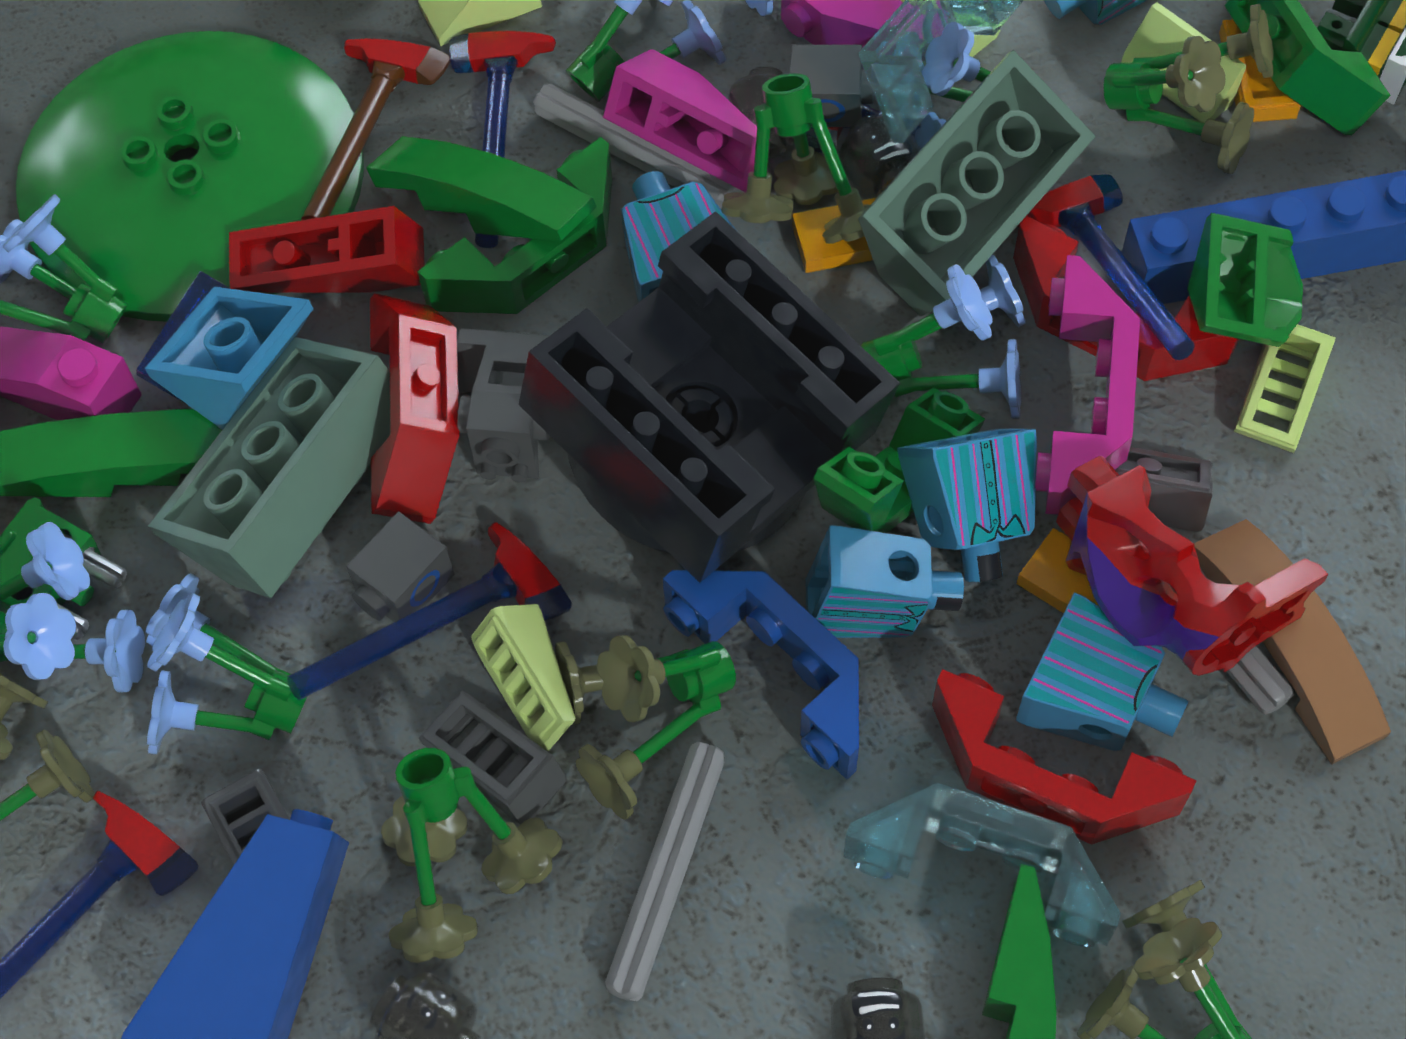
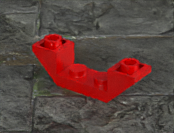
M1026 216L1019 224L1013 259L1036 326L1059 338L1061 316L1049 315L1052 278H1064L1067 255L1076 256L1079 241L1067 236L1065 232L1054 225L1042 224ZM1190 296L1187 297L1167 331L1154 326L1149 319L1136 313L1140 317L1137 378L1149 381L1226 365L1231 359L1239 339L1200 331ZM1062 339L1094 356L1097 354L1098 342Z
M374 293L370 298V351L389 355L390 436L371 457V514L393 517L399 511L411 521L431 524L436 518L460 435L458 430L456 326L431 306Z
M944 669L941 670L936 682L932 707L966 789L1091 845L1178 816L1183 810L1197 780L1183 775L1182 770L1175 763L1165 758L1153 755L1142 757L1132 752L1112 798H1108L1099 794L1098 788L1085 778L1074 774H1062L1059 776L1036 766L1031 756L1011 746H999L996 748L987 744L998 722L1004 696L994 692L993 687L980 677L968 673L955 675Z

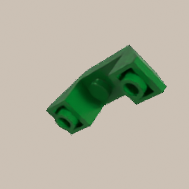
M1226 0L1224 6L1242 33L1248 32L1250 26V6L1260 4L1261 10H1265L1269 34L1273 45V77L1271 78L1275 85L1284 94L1344 135H1353L1391 96L1362 52L1331 50L1298 0Z
M600 137L585 149H579L571 153L565 159L562 166L556 169L558 180L592 196L597 206L562 241L531 239L525 245L520 244L513 247L504 256L502 261L494 266L471 242L463 237L450 248L440 250L432 255L425 266L418 271L426 305L431 306L437 312L518 314L607 246L612 189L609 143Z
M933 387L906 407L889 446L876 456L856 451L849 446L818 468L814 476V482L822 509L852 528L888 533L914 512L897 448L977 433L980 431L985 418L970 410L968 404L961 397L950 392L939 391Z

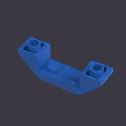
M672 570L663 578L665 600L663 610L668 620L680 633L687 637L694 633L706 644L719 640L747 615L746 622L752 632L764 644L772 647L776 643L793 659V668L807 685L815 690H819L821 687L824 688L816 698L801 710L800 736L803 737L801 745L810 758L820 767L828 770L833 766L846 780L849 779L857 770L859 753V658L765 571H713L701 583L687 570Z

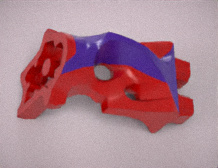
M1098 456L1071 472L1067 486L1077 497L1067 501L1059 510L1056 520L1059 527L1072 541L1065 561L1068 568L1087 576L1095 600L1115 628L1133 646L1166 647L1182 661L1193 675L1197 676L1221 669L1224 672L1230 670L1255 646L1301 618L1306 609L1304 602L1318 586L1325 582L1328 573L1320 564L1304 558L1255 586L1249 582L1242 585L1221 584L1207 579L1201 572L1194 543L1164 525L1148 509L1152 490L1145 467L1138 465L1119 475L1103 456Z

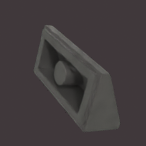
M1130 447L1127 461L1115 471L1121 475L1138 465L1145 467L1152 490L1148 509L1167 527L1195 532L1202 531L1213 495L1212 462L1210 460Z

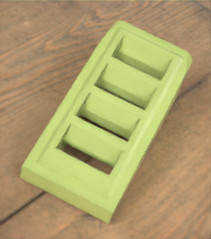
M1297 324L1287 341L1280 347L1263 344L1234 432L1294 453L1336 337ZM1280 350L1309 360L1308 368L1276 358L1277 351ZM1274 370L1302 380L1301 389L1269 378L1270 371ZM1263 390L1297 401L1295 408L1291 409L1261 398ZM1256 410L1289 421L1287 432L1254 421L1253 417Z
M538 604L495 607L490 610L471 635L472 642L481 661L527 737L546 751H549L574 723L576 717L541 609Z

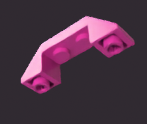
M1067 255L1064 278H1052L1049 315L1061 316L1059 339L1098 342L1095 377H1107L1106 397H1094L1091 434L1053 431L1050 453L1038 452L1035 488L1036 491L1047 492L1045 514L1058 515L1059 510L1067 501L1077 497L1067 486L1071 472L1098 456H1103L1116 470L1127 461L1133 437L1140 317L1080 256Z

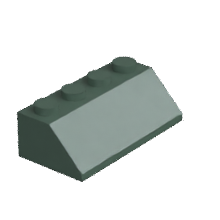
M1014 50L1002 59L858 218L878 274L920 317L932 312L934 306L951 298L946 286V281L949 280L948 268L957 264L962 268L965 275L969 274L973 277L1096 137Z
M294 337L147 527L155 535L228 584L272 598L279 587L289 578L293 568L316 537L325 529L329 519L352 488L361 480L364 472L371 464V457L390 436V371L378 355Z

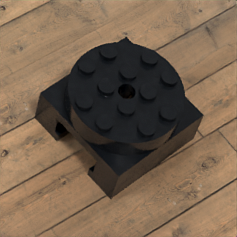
M716 211L661 252L658 267L663 271L659 287L607 327L586 308L531 349L528 353L518 404L567 452L569 464L580 490L602 518L627 537L653 549L670 553L699 583L736 552L754 546L778 531L797 510L806 492L815 485L814 476L818 468L849 446L854 450L858 449L875 434L900 385L896 378Z

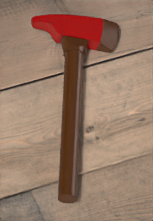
M365 38L348 39L345 41L344 50L346 55L364 61L369 72L372 73V80L301 220L330 216L390 93L393 92L402 80L423 85L434 84L444 74L451 62L450 56L447 53L430 46L387 39Z

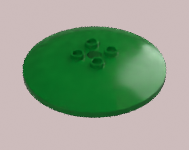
M223 31L185 32L143 41L124 48L86 69L59 92L42 112L28 136L18 165L16 203L19 218L24 223L52 195L56 194L60 198V202L55 207L51 225L66 238L63 243L100 278L118 288L115 296L128 303L122 316L146 321H185L213 287L230 289L229 232L301 221L354 113L337 84L320 67L298 52L274 41L253 35ZM185 148L198 150V153L191 160L171 161L172 156L179 150ZM363 150L330 216L355 211L364 177ZM34 241L29 242L36 256L42 260V265L48 271L75 288H78L81 283L90 287L57 255L52 253L49 256ZM265 293V294L276 295V294H278V293Z

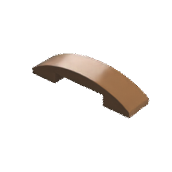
M1247 519L1194 543L1200 567L1207 578L1215 583L1242 585L1249 582L1255 586L1293 565L1278 546ZM1313 591L1304 602L1306 609L1302 617L1267 638L1263 643L1300 697L1295 710L1332 765L1388 737L1391 730L1375 691L1351 645L1317 593Z

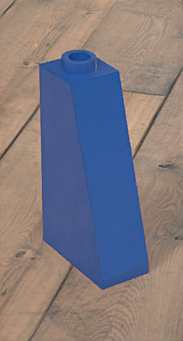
M293 809L290 820L267 814L123 1032L121 1039H288L349 845L347 840L334 831H330L333 824L332 819L300 809Z

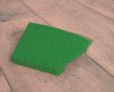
M1211 213L1206 218L1188 285V292L1200 331L1280 347L1287 341L1290 333L1302 319L1303 284L1291 250L1293 236L1289 229Z

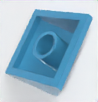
M213 287L145 367V370L151 379L223 430L294 337L297 336L313 311V307L309 299Z

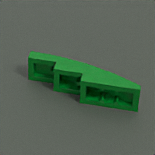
M402 136L366 167L375 187L415 190L424 210L466 213L474 233L562 241L597 207L592 196L541 171L493 153L446 141Z
M173 409L104 414L43 422L0 431V496L111 497L114 485L178 486L181 474H189L221 433L222 429L194 409Z
M1021 864L1013 885L982 1011L983 1016L1009 1023L1005 1039H1056L1057 1011L1050 935L1035 867Z

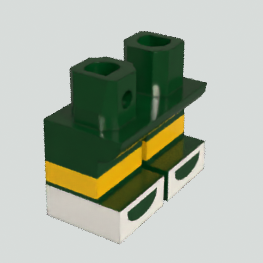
M1335 0L1332 7L1333 10L1357 20L1354 23L1327 11L1317 29L1331 50L1362 52L1391 95L1386 101L1394 105L1406 85V0Z

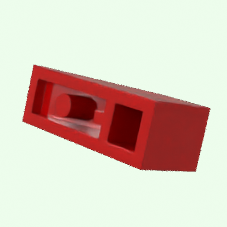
M395 206L229 232L230 289L258 293H372L421 285L418 271L425 266L424 229Z

